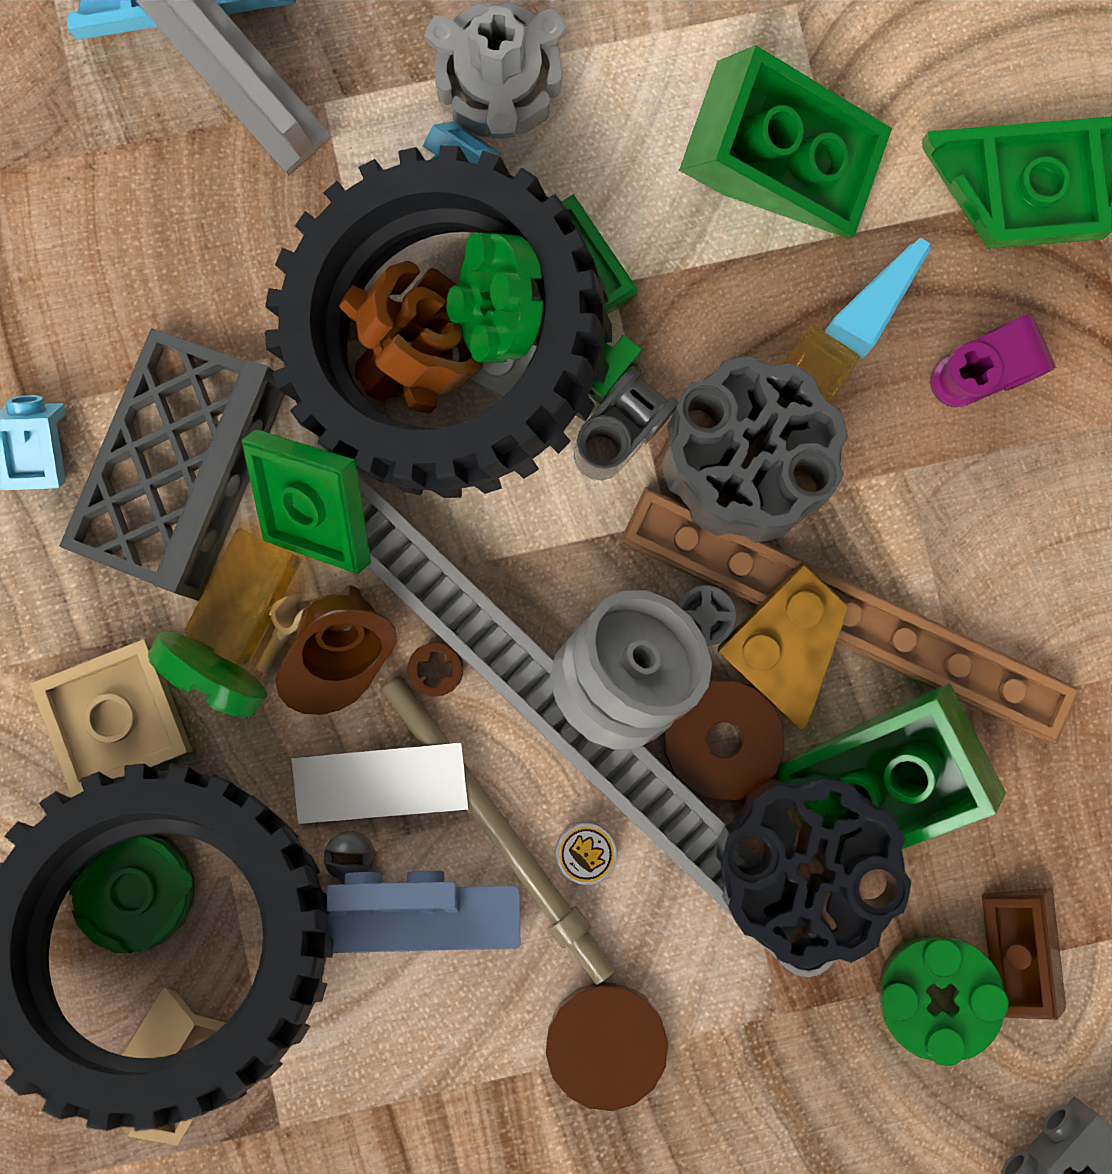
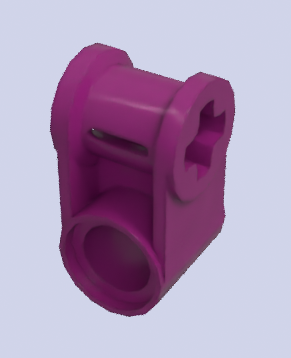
M1030 313L1007 322L982 337L960 346L952 355L947 356L936 364L931 372L930 384L932 392L938 401L946 406L959 408L999 391H1008L1021 386L1057 367L1036 321ZM969 371L972 378L964 380L960 373Z

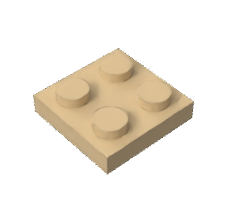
M143 639L29 684L71 797L84 791L80 778L96 772H101L114 779L125 776V765L145 763L153 768L193 752L167 681L149 662L148 652L153 646L151 640Z

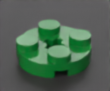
M471 234L466 242L465 258L461 267L458 285L452 286L448 292L446 306L448 317L452 323L461 324L463 339L476 362L503 363L508 362V359L519 360L529 352L537 337L542 319L543 301L532 300L531 278L542 279L540 264L531 245L519 235Z
M951 936L916 937L899 946L889 956L881 971L879 1000L882 1017L893 1037L912 1054L923 1059L932 1060L938 1065L952 1066L961 1060L970 1059L984 1051L998 1035L1003 1024V1018L1008 1011V998L1004 992L997 969L979 949L969 942ZM934 983L941 989L946 988L949 984L955 986L957 991L952 997L956 1004L954 1008L949 1012L943 1009L935 1013L928 1010L927 1007L931 1003V998L926 991L929 986Z

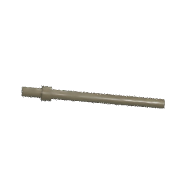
M401 676L396 677L381 689L422 746L450 744ZM464 763L468 810L549 919L551 924L547 929L563 949L568 946L596 985L600 984L614 973L615 968L588 933L591 925L577 906L569 907Z

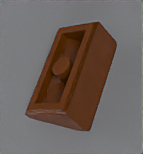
M1029 889L983 894L982 902L988 957L1001 977L1003 989L1009 1003L1008 1011L1004 1018L1058 1020L1066 1010L1053 889Z

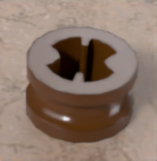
M438 642L427 643L417 648L408 663V677L413 687L420 693L431 697L445 696L454 691L460 684L463 676V662L458 653L450 646ZM440 652L446 655L443 663H452L453 672L451 677L441 678L439 687H431L425 683L429 676L421 677L419 667L421 662H430L433 653Z

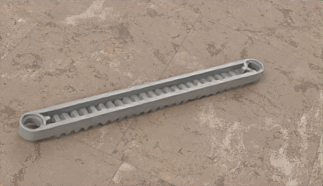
M357 473L371 564L367 567L731 915L722 897L724 887L721 878V866L716 858L720 834L725 824L644 746L638 749L614 750L589 741L571 726L555 701L550 677L553 660ZM742 840L736 845L733 858L736 865L751 868L762 861ZM786 882L784 884L783 893L780 901H783L787 886ZM821 916V919L824 921V923H825V924L830 928V930L832 931V930H833L832 927H831V926L829 925V923ZM799 917L795 927L785 926L784 928H778L789 939L793 931L799 927L806 926V924ZM763 946L768 952H770L776 958V956L771 950ZM834 961L819 962L811 969L779 962L795 975L813 977L821 975L828 970Z

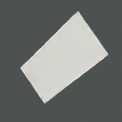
M461 743L291 758L298 824L468 810Z

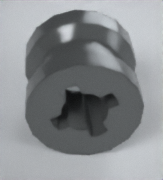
M709 585L694 587L682 595L676 602V605L690 615L700 627L707 646L716 645L725 640L734 629L737 618L735 605L729 595L720 588Z

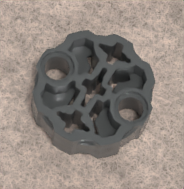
M753 356L723 361L718 371L707 376L702 381L692 382L680 398L667 426L669 432L667 453L662 461V467L668 489L679 495L688 506L694 523L716 536L730 533L746 536L754 543L784 537L793 526L800 523L807 516H813L830 499L844 475L840 466L842 445L848 438L841 411L839 408L828 403L818 390L815 377L791 363L779 366L761 363ZM779 396L788 401L786 408L781 407L777 403ZM701 410L708 413L712 417L715 426L712 428L697 426L691 420L688 412ZM749 413L752 415L753 419L755 420L754 422H753L752 420H750V419L747 418V416L749 415ZM763 432L765 438L758 447L760 450L757 458L754 457L748 467L743 469L741 464L748 454L746 451L749 448V444H752L758 434ZM779 435H789L786 441L779 437ZM721 459L729 463L728 466L717 465ZM802 471L809 474L816 483L817 492H808L801 489L794 480L793 472ZM753 478L761 481L757 489L752 482ZM721 491L731 496L726 508L716 502Z

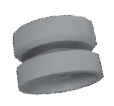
M623 590L604 598L585 621L567 638L555 653L550 677L557 705L568 723L589 741L614 750L638 749L658 738L671 727L674 721L683 717L698 704L709 687L712 662L706 639L692 617L672 600L647 590Z

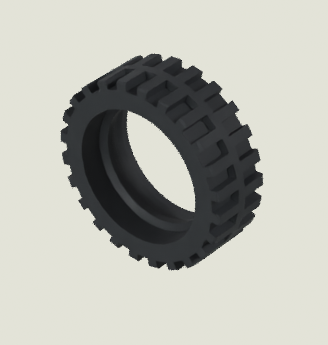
M441 145L439 159L425 160L417 147L398 151L399 165L383 170L376 159H373L359 166L358 168L363 180L347 190L336 181L323 192L331 203L315 219L305 211L295 224V227L304 236L295 252L285 248L281 249L275 266L286 274L281 290L269 288L267 292L265 307L279 317L278 329L265 331L266 350L284 362L285 367L274 371L272 374L278 390L297 403L296 406L291 408L290 412L302 427L319 437L318 443L329 452L355 459L357 469L382 483H390L404 492L421 496L423 490H429L443 498H461L462 488L474 486L486 494L502 489L499 478L513 471L518 473L523 479L538 471L539 468L533 459L549 446L559 454L571 442L564 433V430L573 418L577 416L584 421L588 419L595 406L588 396L594 381L605 382L609 367L602 354L604 343L612 342V323L605 311V303L609 300L603 280L580 229L576 228L567 208L556 194L549 198L546 196L536 176L522 167L514 177L510 175L501 156L486 151L481 153L478 164L469 163L460 146ZM472 232L519 235L523 237L533 248L540 264L542 279H534L538 286L541 301H543V328L534 357L515 386L502 399L479 415L443 428H425L408 425L394 420L377 410L358 389L349 371L347 339L351 318L339 305L351 286L354 285L364 290L374 274L395 254L420 240L435 235Z
M145 763L125 765V776L111 779L101 772H96L80 778L83 792L70 798L55 791L39 802L47 814L35 826L17 821L4 836L15 845L5 861L0 863V1060H6L14 1070L4 1083L19 1096L37 1093L47 1100L42 1108V1112L59 1120L76 1116L86 1119V1128L109 1131L119 1127H134V1131L157 1129L181 1121L184 1122L229 1105L247 1095L246 1091L260 1080L269 1078L283 1065L280 1061L293 1044H299L309 1030L310 1025L306 1024V1021L315 1002H322L328 983L322 982L326 958H333L334 939L328 937L326 915L332 913L327 911V894L322 892L317 874L320 873V870L313 856L305 851L297 839L299 836L294 830L256 797L241 790L227 779L215 774L211 777L201 775L189 766L170 764L168 771H155ZM176 834L188 836L212 845L231 859L241 870L255 894L262 920L263 941L260 963L254 982L234 1015L217 1032L189 1049L156 1058H135L109 1052L93 1044L75 1030L65 1018L58 1005L49 970L50 939L55 918L64 897L76 878L96 856L102 854L107 849L129 839L145 835Z

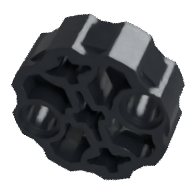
M813 773L806 778L786 781L772 779L747 794L745 805L739 810L731 823L723 826L716 853V858L721 866V878L724 887L722 897L744 935L752 936L761 945L771 950L778 961L811 969L819 962H830L839 959L852 963L879 947L882 932L894 917L905 911L911 888V880L905 873L902 853L905 839L888 811L874 805L867 798L859 794L854 786L846 782ZM830 792V798L846 808L847 812L827 813L822 822V816L805 805L804 802L806 800L814 802L815 800H826ZM791 808L802 820L796 847H794L798 827L791 820L787 812ZM857 828H860V830L852 836L843 838L838 860H836L835 856L840 836L849 832H853ZM748 837L762 839L765 844V855L758 865L744 868L735 864L733 859L734 850L742 839ZM815 854L816 859L825 866L822 874H811L809 882H807V879L797 868L800 862L805 864L811 863ZM874 869L884 870L887 880L883 893L873 899L861 898L859 883L862 877ZM786 878H787V879H788V882H787V886H786V891H785L784 899H783V901H780V900H781V897H782V893H783V888H784L785 880H786ZM827 891L830 892L826 912L833 918L837 926L832 931L821 919ZM799 917H801V920L815 934H797L794 943H791L785 933L778 927H795Z

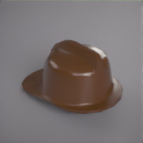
M348 585L340 594L327 595L314 600L305 608L298 623L296 639L280 664L275 679L278 696L288 708L302 714L323 715L340 711L354 703L368 689L381 666L392 653L397 643L396 628L387 617L377 613L370 603L362 598L359 589L355 586Z

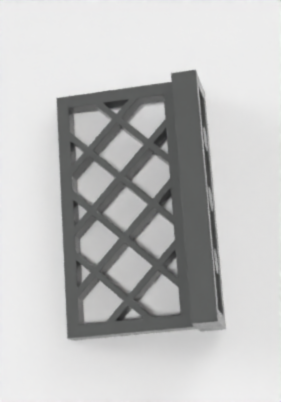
M151 328L59 547L152 583L172 593L200 601L250 480L242 439L256 429L269 433L285 395L278 390L272 374L274 371L269 366L249 359L245 362ZM164 348L180 353L187 372L160 385L155 369ZM194 359L203 361L205 364L197 367ZM224 369L238 374L230 396L211 404L202 380ZM192 385L201 410L175 422L166 397ZM155 403L164 427L138 439L132 425L135 416L139 410ZM222 414L220 421H218L217 416ZM207 421L213 436L208 450L189 459L180 434ZM166 440H170L178 465L152 477L143 451ZM132 457L141 482L115 494L109 479L114 466ZM199 469L198 474L196 476L194 471ZM184 477L190 492L184 507L166 514L157 488ZM146 494L155 520L129 532L120 506ZM109 512L118 538L97 548L83 543L92 519ZM176 524V527H175L174 532H173L171 526H173V525ZM160 532L166 546V551L157 572L142 566L134 543ZM123 550L126 560L113 555V553Z

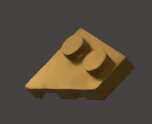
M802 562L718 646V652L802 731L809 724L849 607Z

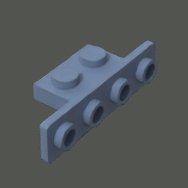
M443 871L407 872V883H382V873L354 872L345 874V884L327 885V890H322L323 893L327 894V911L332 913L326 915L328 937L334 939L333 953L517 949L521 944L520 890L517 886L458 887L455 882H444Z

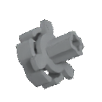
M505 1L499 6L490 5L489 8L484 3H476L456 16L454 20L434 15L427 27L424 39L426 43L437 51L434 59L437 95L442 104H452L454 122L478 136L510 138L515 137L516 134L527 133L540 123L546 121L549 116L550 98L557 97L561 92L562 71L560 51L557 43L567 33V26L562 17L554 8L535 15L533 12L512 1ZM543 64L548 72L546 91H541L531 104L515 108L529 95L538 83ZM453 68L463 93L475 101L488 105L487 110L472 108L458 96H455L453 99L452 86L449 80Z

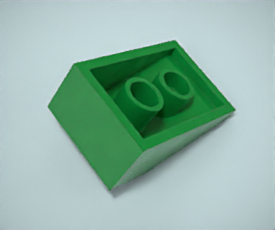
M755 45L717 61L679 171L727 197L845 238L855 237L892 128Z
M950 683L900 704L779 764L776 772L779 781L806 778L813 773L829 776L854 786L859 794L867 798L874 805L889 812L905 839L902 849L995 815L1006 794ZM830 792L826 800H815V802L806 800L804 802L805 805L822 816V822L827 813L847 812L846 808L830 798ZM857 828L853 832H849L840 836L835 856L836 860H838L843 838L852 836L853 834L858 832L860 828Z

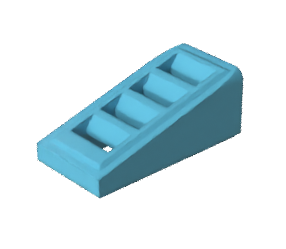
M920 237L915 243L910 244L833 318L821 336L822 339L857 360L864 358L875 346L931 250L929 247L931 243Z

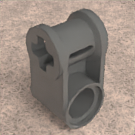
M636 365L631 366L616 382L603 399L601 405L583 424L578 433L574 448L575 464L583 475L592 480L603 481L618 474L644 443L647 444L672 416L678 405V401L674 397L667 400L640 377L641 370ZM598 436L606 437L615 444L618 454L612 460L598 461L588 453L586 443Z

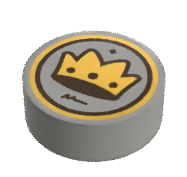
M579 822L568 827L560 836L556 847V858L561 872L569 880L581 885H593L603 881L613 871L617 860V849L612 836L604 827L593 822Z

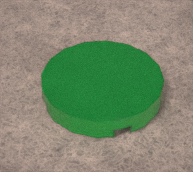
M171 631L159 632L148 652L150 664L161 676L181 691L186 690L190 693L192 688L207 695L204 702L217 711L234 717H252L268 696L265 687L238 663L206 644L183 634Z
M159 834L145 835L121 842L96 856L76 878L69 889V895H72L74 907L72 914L77 927L93 944L114 953L142 952L166 942L185 923L193 905L194 876L188 860L170 839Z

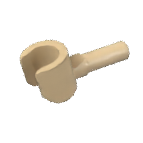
M301 592L277 600L271 607V620L275 629L255 665L256 669L262 673H269L285 643L289 641L292 634L298 629L299 620L305 610L304 608L299 613L297 612L296 606L302 595Z

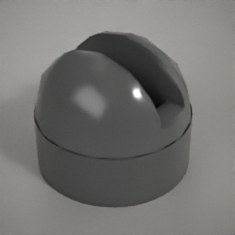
M345 831L336 835L329 841L324 851V864L327 871L340 881H345L346 873L368 872L374 861V848L371 841L364 834L357 831ZM333 852L363 854L362 864L336 863L333 861Z

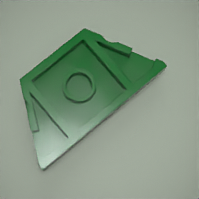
M1112 116L928 131L922 139L924 152L987 249L1103 240L1112 232Z

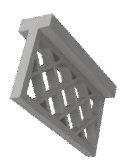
M136 0L288 176L331 138L326 128L215 0Z

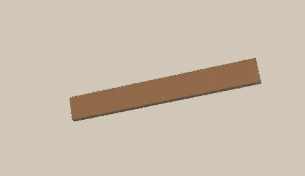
M647 487L644 488L619 542L702 582L720 588L722 591L756 607L803 562L849 607L836 643L837 645L934 690L950 683L960 702L1047 743L1057 744L1081 690L765 542L754 543L746 536L730 533L716 536L692 521L688 506Z

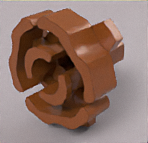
M404 261L390 265L368 292L352 285L342 298L339 307L352 320L356 321L358 338L362 345L368 348L355 365V378L362 383L366 394L385 403L388 398L399 397L403 393L409 409L431 414L437 407L438 394L445 395L461 389L483 367V362H476L473 359L463 339L461 324L452 323L448 317L446 307L448 292L452 286L457 284L435 268L428 269L414 287L403 297L402 302L394 301L389 297V295H401L420 274L416 264L411 261ZM457 346L460 354L459 362L452 361V348Z

